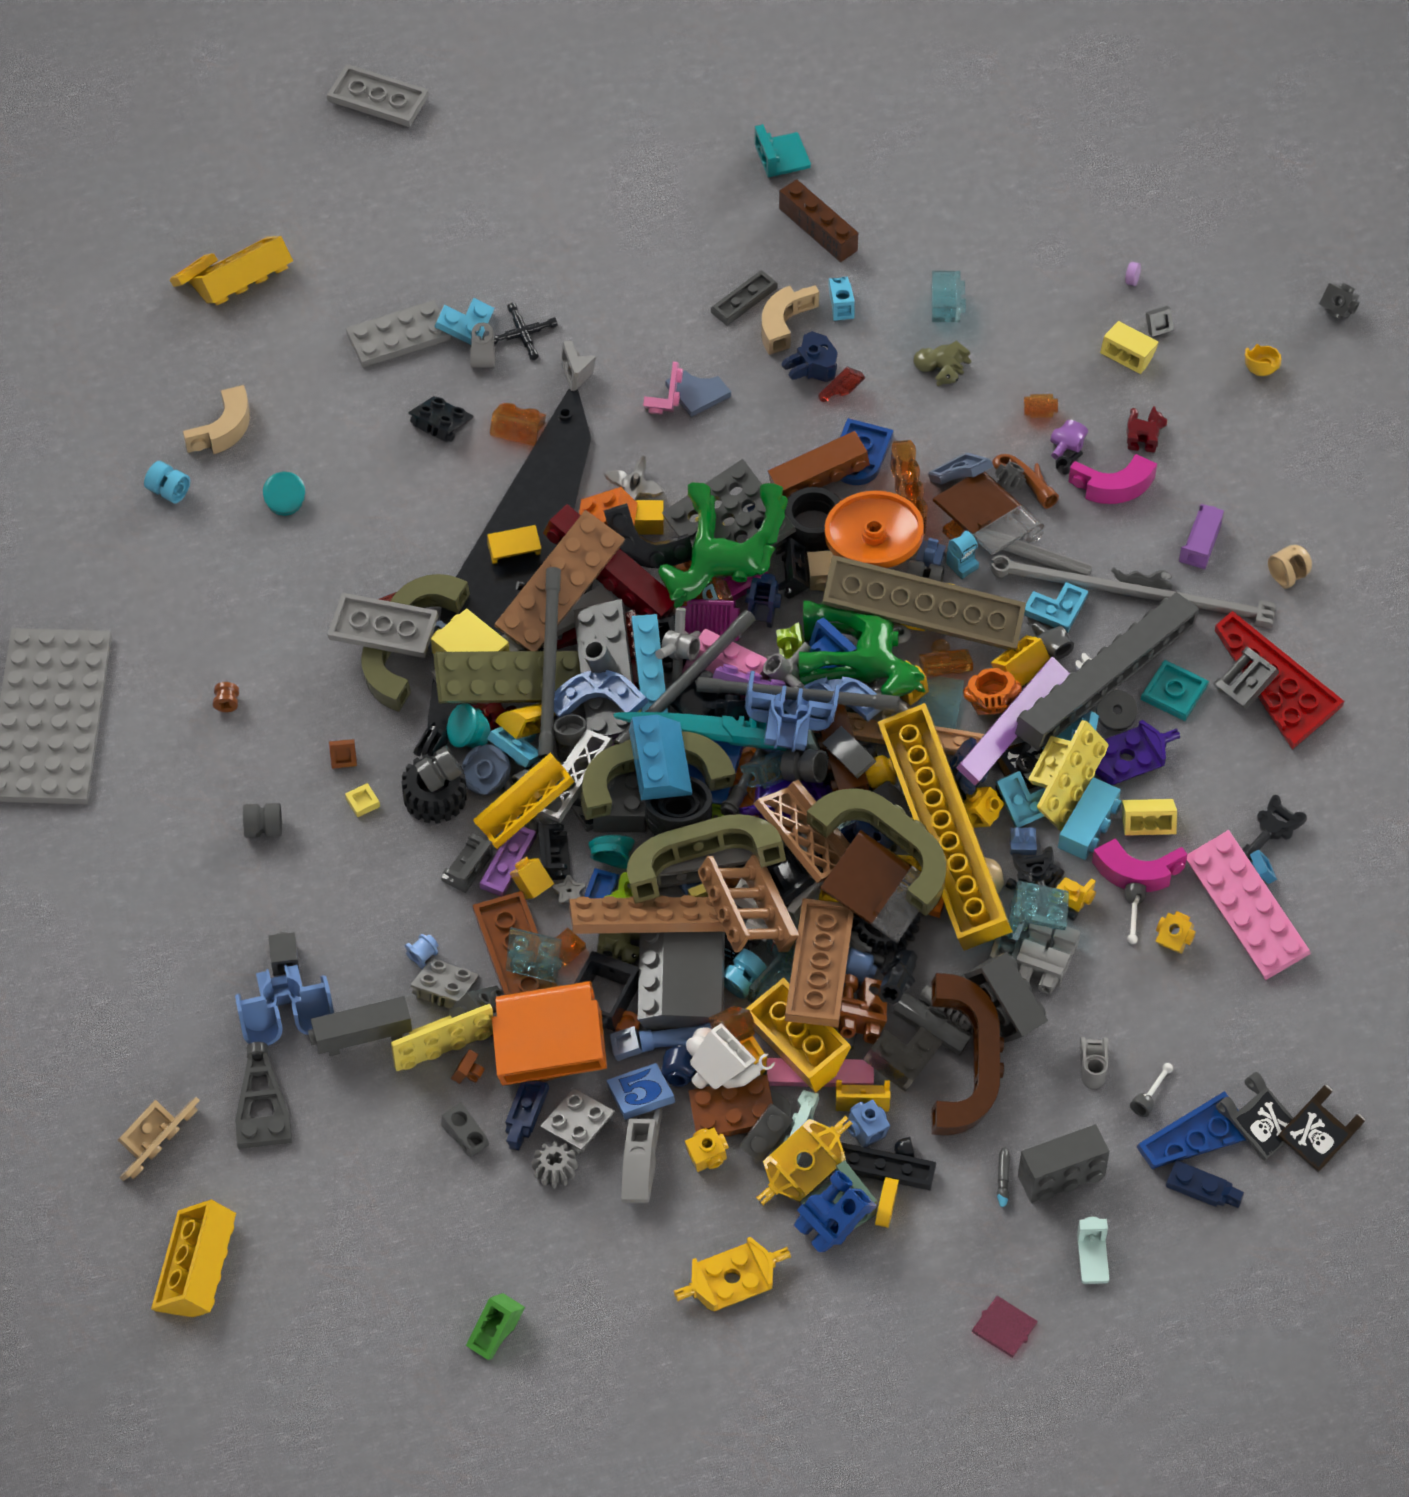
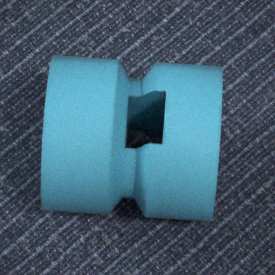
M162 461L153 463L144 479V487L157 495L161 494L163 498L174 504L180 502L185 497L190 486V477L179 470H173L170 465Z
M742 949L733 959L734 965H728L724 970V987L741 999L746 998L753 990V982L758 983L768 972L766 964L756 954L747 949Z

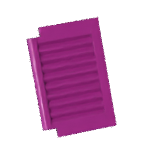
M692 599L687 602V606H682V608L686 609L685 631L688 634L695 631L702 633L704 629H708L721 636L740 615V608H735V601Z

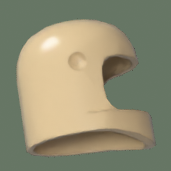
M1289 545L1270 556L1267 563L1271 576L1284 589L1292 587L1296 580L1306 577L1312 569V559L1309 553L1299 545Z

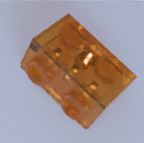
M512 403L500 404L492 413L490 435L534 446L537 442L538 431L545 424L546 414L539 413L538 410L532 408H518Z

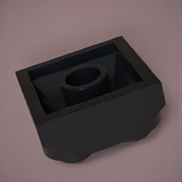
M704 670L698 677L713 678V673ZM697 677L670 704L681 714L714 716V709L702 708V702L724 698L725 694L728 693L697 692Z

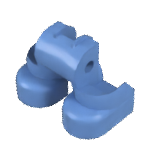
M755 671L750 672L745 708L750 718L766 723L764 745L774 746V749H777V747L792 749V752L795 750L805 751L808 730H824L834 721L840 685L836 684L832 700L828 703L804 700L802 698L803 689L799 688L796 714L791 715L785 714L783 711L787 686H783L780 694L777 695L754 692L752 688Z
M285 965L286 975L270 978L269 969H266L265 972L256 973L260 996L242 1000L240 994L235 995L245 1041L248 1044L264 1042L267 1045H271L279 1040L283 1028L278 1006L290 1003L297 1029L301 1033L308 1035V1030L312 1029V1018L334 1013L327 977L322 975L320 976L321 983L302 987L298 965L288 967Z

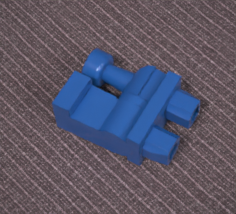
M836 1170L831 1175L830 1182L832 1184L821 1194L811 1195L805 1204H802L797 1209L800 1216L794 1226L804 1235H808L813 1228L818 1232V1235L811 1242L818 1252H826L833 1245H841L866 1214H870L877 1206L862 1189L850 1188L853 1185L852 1181L839 1170ZM839 1192H845V1194L835 1204L833 1201L839 1194Z

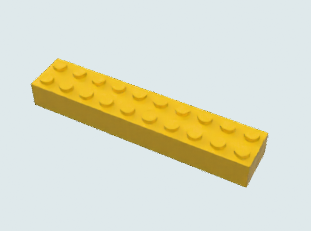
M923 703L878 721L914 821L918 820L926 827V830L934 836L944 852L946 877L942 898L963 951L1012 933L1013 931L926 704Z

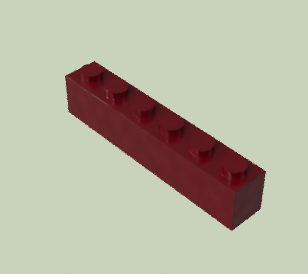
M566 504L549 520L543 534L550 542L558 545L581 515ZM620 548L596 577L608 591L622 599L624 605L630 607L638 615L657 614L658 620L666 618L675 608L674 601H671L667 588Z

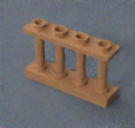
M752 854L744 868H718L714 857L707 856L698 870L699 878L706 889L709 900L712 902L734 952H741L747 941L754 939H773L779 952H788L798 938L799 933L767 866L761 868L755 854ZM724 878H744L749 888H728ZM753 898L758 908L738 909L733 899ZM743 919H763L768 929H747Z

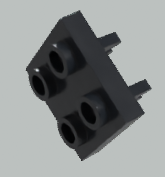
M788 846L784 848L786 861L767 866L785 906L816 882ZM815 864L817 869L823 873V869Z

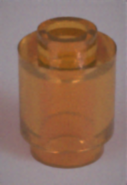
M1030 394V396L1024 397V416H1030V418H1053V414L1058 413V398H1053V394Z

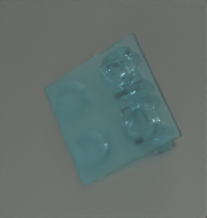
M511 927L506 971L556 983L558 970L561 969L563 960L559 959L561 939Z

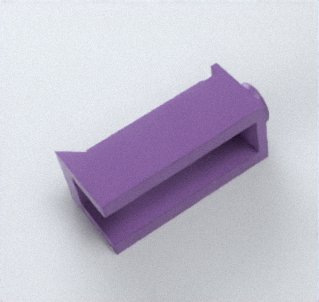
M1200 504L1187 543L1181 547L1179 562L1206 569L1222 525L1224 510Z

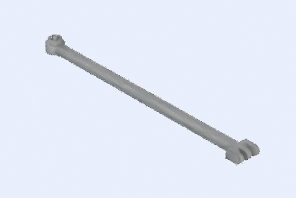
M1003 555L995 556L991 563V572L999 578L1008 574H1014L1063 584L1067 582L1079 587L1155 601H1162L1164 598H1169L1176 593L1169 590L1016 563ZM1177 592L1199 609L1226 614L1233 611L1238 616L1256 619L1255 626L1265 628L1273 626L1272 619H1274L1276 605L1272 602L1259 600L1258 607Z

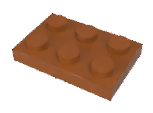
M767 1075L758 1076L742 1087L727 1089L722 1085L717 1089L708 1086L703 1089L688 1090L696 1132L704 1128L709 1130L714 1127L717 1134H723L724 1137L749 1132L770 1103L773 1104Z

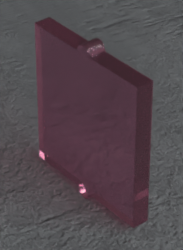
M996 1296L987 1310L982 1311V1317L972 1329V1333L1013 1358L1021 1345L1028 1342V1336L1038 1321L999 1296Z

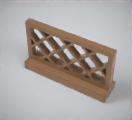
M796 780L785 789L757 799L754 805L763 817L777 829L781 839L817 883L826 880L850 843L838 828L825 838L807 824V810L816 801L802 783ZM767 805L775 808V812L771 811ZM782 812L791 815V819L782 816ZM783 825L790 827L791 832L787 831ZM798 831L805 834L807 839L799 836ZM799 845L806 847L807 852L802 850ZM814 851L822 854L823 859L815 856ZM815 864L823 868V873L817 869Z

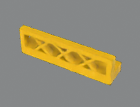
M550 752L475 817L473 821L485 833L488 839L492 841V845L498 849L575 781L565 767ZM563 777H565L564 780H562L558 785H556V783H558ZM504 830L497 838H495L497 834Z

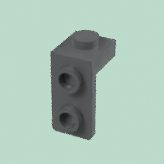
M497 986L470 991L448 1013L453 1018L487 1004H491L493 1013H495L496 996L505 994Z

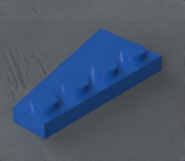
M1225 1091L1138 1143L1136 1148L1151 1169L1174 1163L1176 1160H1184L1246 1141L1245 1137L1233 1123L1216 1109L1217 1103L1225 1097H1229Z

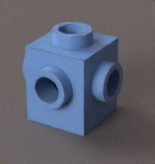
M874 1100L865 1104L864 1102H859L850 1109V1114L846 1121L847 1123L850 1120L853 1123L848 1128L851 1136L857 1138L862 1147H867L885 1138L890 1128L885 1111L880 1106L878 1107Z

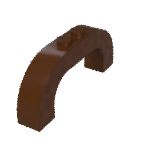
M936 973L931 981V1007L958 1010L968 1018L973 1028L974 1089L972 1095L958 1102L936 1101L932 1107V1135H954L976 1126L994 1104L999 1092L1000 1078L1004 1076V1063L1000 1062V1053L1004 1049V1038L1000 1037V1025L996 1008L982 988L958 975Z

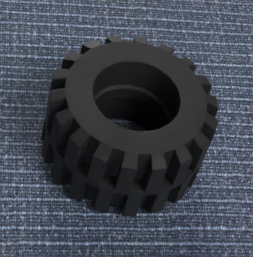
M425 754L422 759L417 757L413 760V765L408 764L406 772L402 774L401 783L404 805L407 807V811L410 814H414L417 820L423 818L425 823L435 821V824L441 823L440 820L445 819L447 822L451 820L452 815L456 817L460 813L459 809L464 808L465 801L467 800L464 770L460 766L463 772L461 776L452 781L446 779L444 783L446 788L444 790L429 793L423 790L427 785L421 778L415 764L426 757L434 758V754L433 756Z

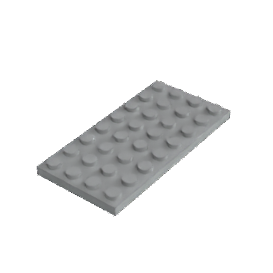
M11 628L0 696V802L88 805L112 638L111 631Z

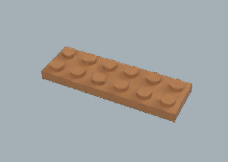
M585 510L496 621L494 627L525 650L539 651L544 644L546 569L549 567L561 569L558 602L559 625L623 545L625 538Z
M661 895L660 897L636 904L632 896L629 898L606 896L604 898L578 897L577 899H569L573 934L725 932L709 897H694L691 895L667 897Z
M805 898L802 900L798 926L799 936L795 946L785 1021L838 1027L854 917V912L839 902Z

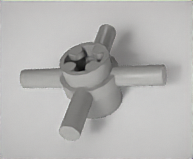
M676 608L675 631L669 630L666 632L662 640V648L655 652V656L658 659H663L667 656L673 659V682L682 675L683 659L693 661L698 656L700 650V639L698 637L701 635V632L695 631L688 634L685 631V608Z
M804 642L790 659H786L779 653L772 656L770 654L765 655L764 657L767 660L763 666L764 674L770 678V681L771 679H777L785 682L787 687L805 688L804 684L800 682L797 665L799 664V651L809 652L811 646Z

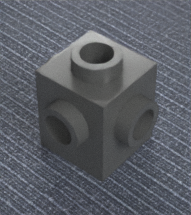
M1329 283L1319 305L1329 309L1328 314L1338 319L1341 316L1349 317L1350 314L1353 315L1359 306L1357 300L1360 295L1354 293L1355 288L1345 283H1342L1341 286L1336 283Z

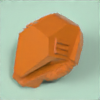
M999 668L983 669L978 675H973L968 682V686L963 689V695L968 702H971L978 715L1000 714L1021 693L1022 687L1021 683L1015 680L1011 673L1004 672Z

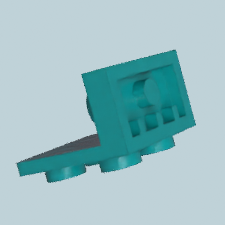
M764 124L755 126L754 145L768 178L811 168V162L798 132L772 137L770 132H766Z

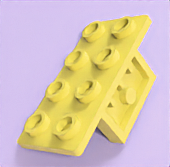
M1084 720L1080 722L1071 741L1050 736L1028 778L1033 785L1046 788L1037 805V809L1060 831L1064 828L1091 779L1094 777L1095 771L1109 746L1099 733Z
M491 1004L453 1018L451 1016L444 1017L412 1030L405 1037L392 1041L391 1046L396 1071L411 1069L420 1062L437 1059L443 1053L451 1050H460L466 1044L476 1040L482 1041L493 1034V1008Z

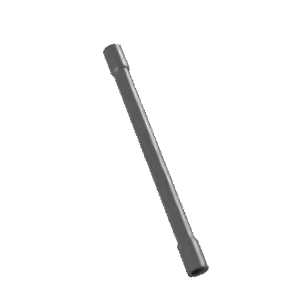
M557 567L546 569L541 729L538 746V757L540 759L545 758L550 752L552 755L554 754L553 723L558 602L561 584V569Z
M744 610L730 624V627L645 712H663L738 636L742 635L755 622L754 615L748 610ZM630 726L614 740V745L621 744L630 739Z
M698 677L697 692L746 695L748 683ZM753 683L752 690L754 692L777 695L780 694L783 686ZM786 687L785 699L797 700L799 688ZM802 688V698L806 701L828 703L832 700L834 691ZM839 692L837 704L898 711L900 697L883 694L869 695Z

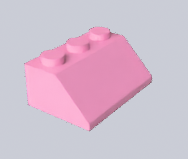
M708 629L703 630L698 637L700 639L698 656L693 661L686 660L682 674L720 635ZM734 642L705 669L714 674L716 668L723 666V664H729L737 667L739 672L747 674L748 671H755V673L762 675L761 679L768 680L769 678L763 672V666L767 658ZM740 695V698H746V695Z

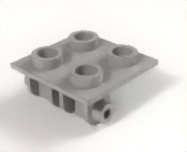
M431 958L412 982V993L416 995V998L426 1001L431 1000L433 1004L438 998L439 1006H442L444 1003V1007L451 1009L470 990L478 979L479 974L465 968L447 964L442 960Z
M573 1088L540 1127L571 1144L570 1150H574L575 1155H578L585 1151V1147L590 1141L593 1142L595 1140V1135L598 1136L600 1134V1130L605 1124L610 1122V1118L615 1111Z

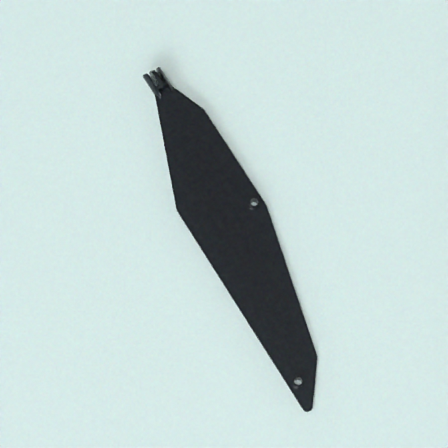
M567 390L456 577L468 582L470 595L459 613L441 608L440 620L446 625L455 615L462 613L467 608L499 635H504V633L494 627V624L519 594L520 591L516 590L517 581H524L527 584L557 546L550 542L543 532L549 520L566 504L573 509L575 508L592 439L578 390ZM536 525L542 549L541 555L531 552L500 558L497 560L498 563L492 564L487 544V534ZM434 679L432 682L427 728L413 751L414 755L419 757L421 754L422 757L425 754L433 756L434 752L446 746L449 741L447 735L448 718L456 706L462 704H439L437 684ZM467 703V704L477 705L478 703Z

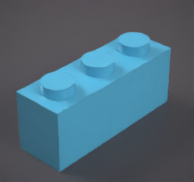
M1093 777L1059 835L1058 848L1086 860L1089 853H1093L1094 849L1098 848L1100 834L1107 832L1111 824L1110 817L1112 813L1116 815L1121 807L1122 801L1119 800L1121 789Z

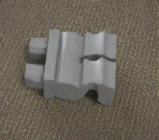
M1032 915L1028 939H1024L1016 959L1019 967L1018 971L1022 978H1025L1028 982H1030L1031 977L1040 980L1038 989L1050 995L1055 987H1060L1072 955L1075 954L1079 944L1081 931L1058 923L1054 934L1055 922ZM1053 935H1054L1053 945H1052V947H1049V948L1047 949V947L1050 946L1052 937H1053Z

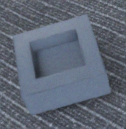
M635 1026L609 1034L614 1057L617 1061L642 1053L638 1031Z

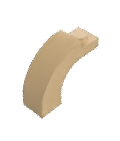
M816 285L802 288L796 292L793 291L791 286H787L776 292L767 301L762 312L761 336L768 355L791 348V332L785 322L793 315L819 307V290Z
M244 385L221 390L224 412L218 420L209 425L183 431L188 453L211 447L214 455L232 447L242 438L250 421V410Z

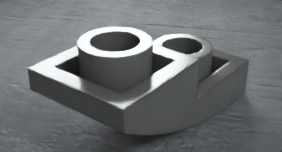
M842 726L823 742L826 749L857 779L876 762L865 748Z

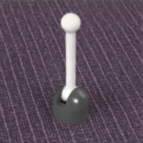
M1130 883L1125 887V897L1132 904L1130 935L1127 937V941L1130 944H1135L1138 940L1135 935L1137 904L1142 903L1146 896V886L1140 883Z
M1165 1063L1163 1065L1162 1073L1147 1094L1140 1093L1134 1097L1130 1103V1108L1134 1113L1141 1117H1147L1154 1106L1152 1095L1165 1076L1173 1071L1172 1064Z

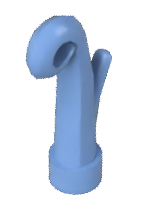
M721 1020L686 1028L652 1032L651 1030L638 1031L642 1052L654 1051V1048L686 1046L687 1040L693 1037L694 1032L698 1028L704 1027L712 1030L721 1023Z

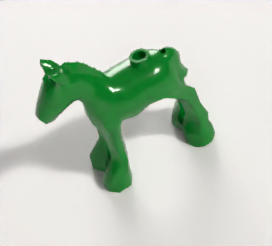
M695 482L688 484V497L698 513V529L692 546L691 566L688 571H682L669 564L661 565L658 570L659 576L670 594L671 601H674L675 609L682 606L685 601L688 602L700 595L714 577L730 576L736 582H746L747 577L767 572L770 567V558L775 550L771 545L777 542L779 528L785 518V509L788 503V499L782 495V486L774 483H765L760 486V498L766 509L764 521L759 531L743 543H738L725 538L714 537L716 498L711 495L710 486Z
M813 601L803 602L805 642L810 641L816 621L823 617L841 634L851 635L858 640L857 651H799L800 682L804 686L825 677L828 680L849 677L863 683H872L888 678L881 687V694L900 697L910 694L914 690L925 692L923 685L920 683V681L924 680L925 675L917 667L897 658L892 653L893 646H898L899 633L898 631H893L894 625L891 620L883 619L879 616L863 615L855 611L838 609L824 604H816ZM828 665H844V666H845V667L821 668V667H823V666H828Z

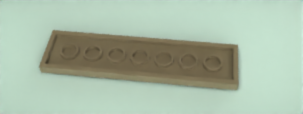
M833 555L821 603L1016 651L1026 607L1025 602Z

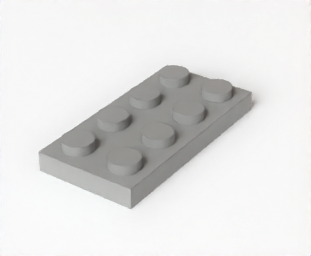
M346 64L327 94V99L329 102L410 127L427 100L429 92L428 89Z
M435 300L346 328L347 336L362 368L451 340V335L434 327L440 315V310Z
M342 593L328 632V638L333 641L425 658L439 614L437 610Z

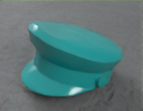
M277 472L271 475L263 486L264 501L275 514L281 516L292 515L300 509L303 500H305V485L300 477L292 472Z
M467 703L457 705L451 712L447 723V735L450 743L454 747L467 745L470 748L480 745L484 746L488 743L489 740L487 738L490 734V726L482 711Z
M620 835L596 837L588 843L591 850L590 858L613 867L627 869L630 859L629 852L633 849L635 840L631 837Z

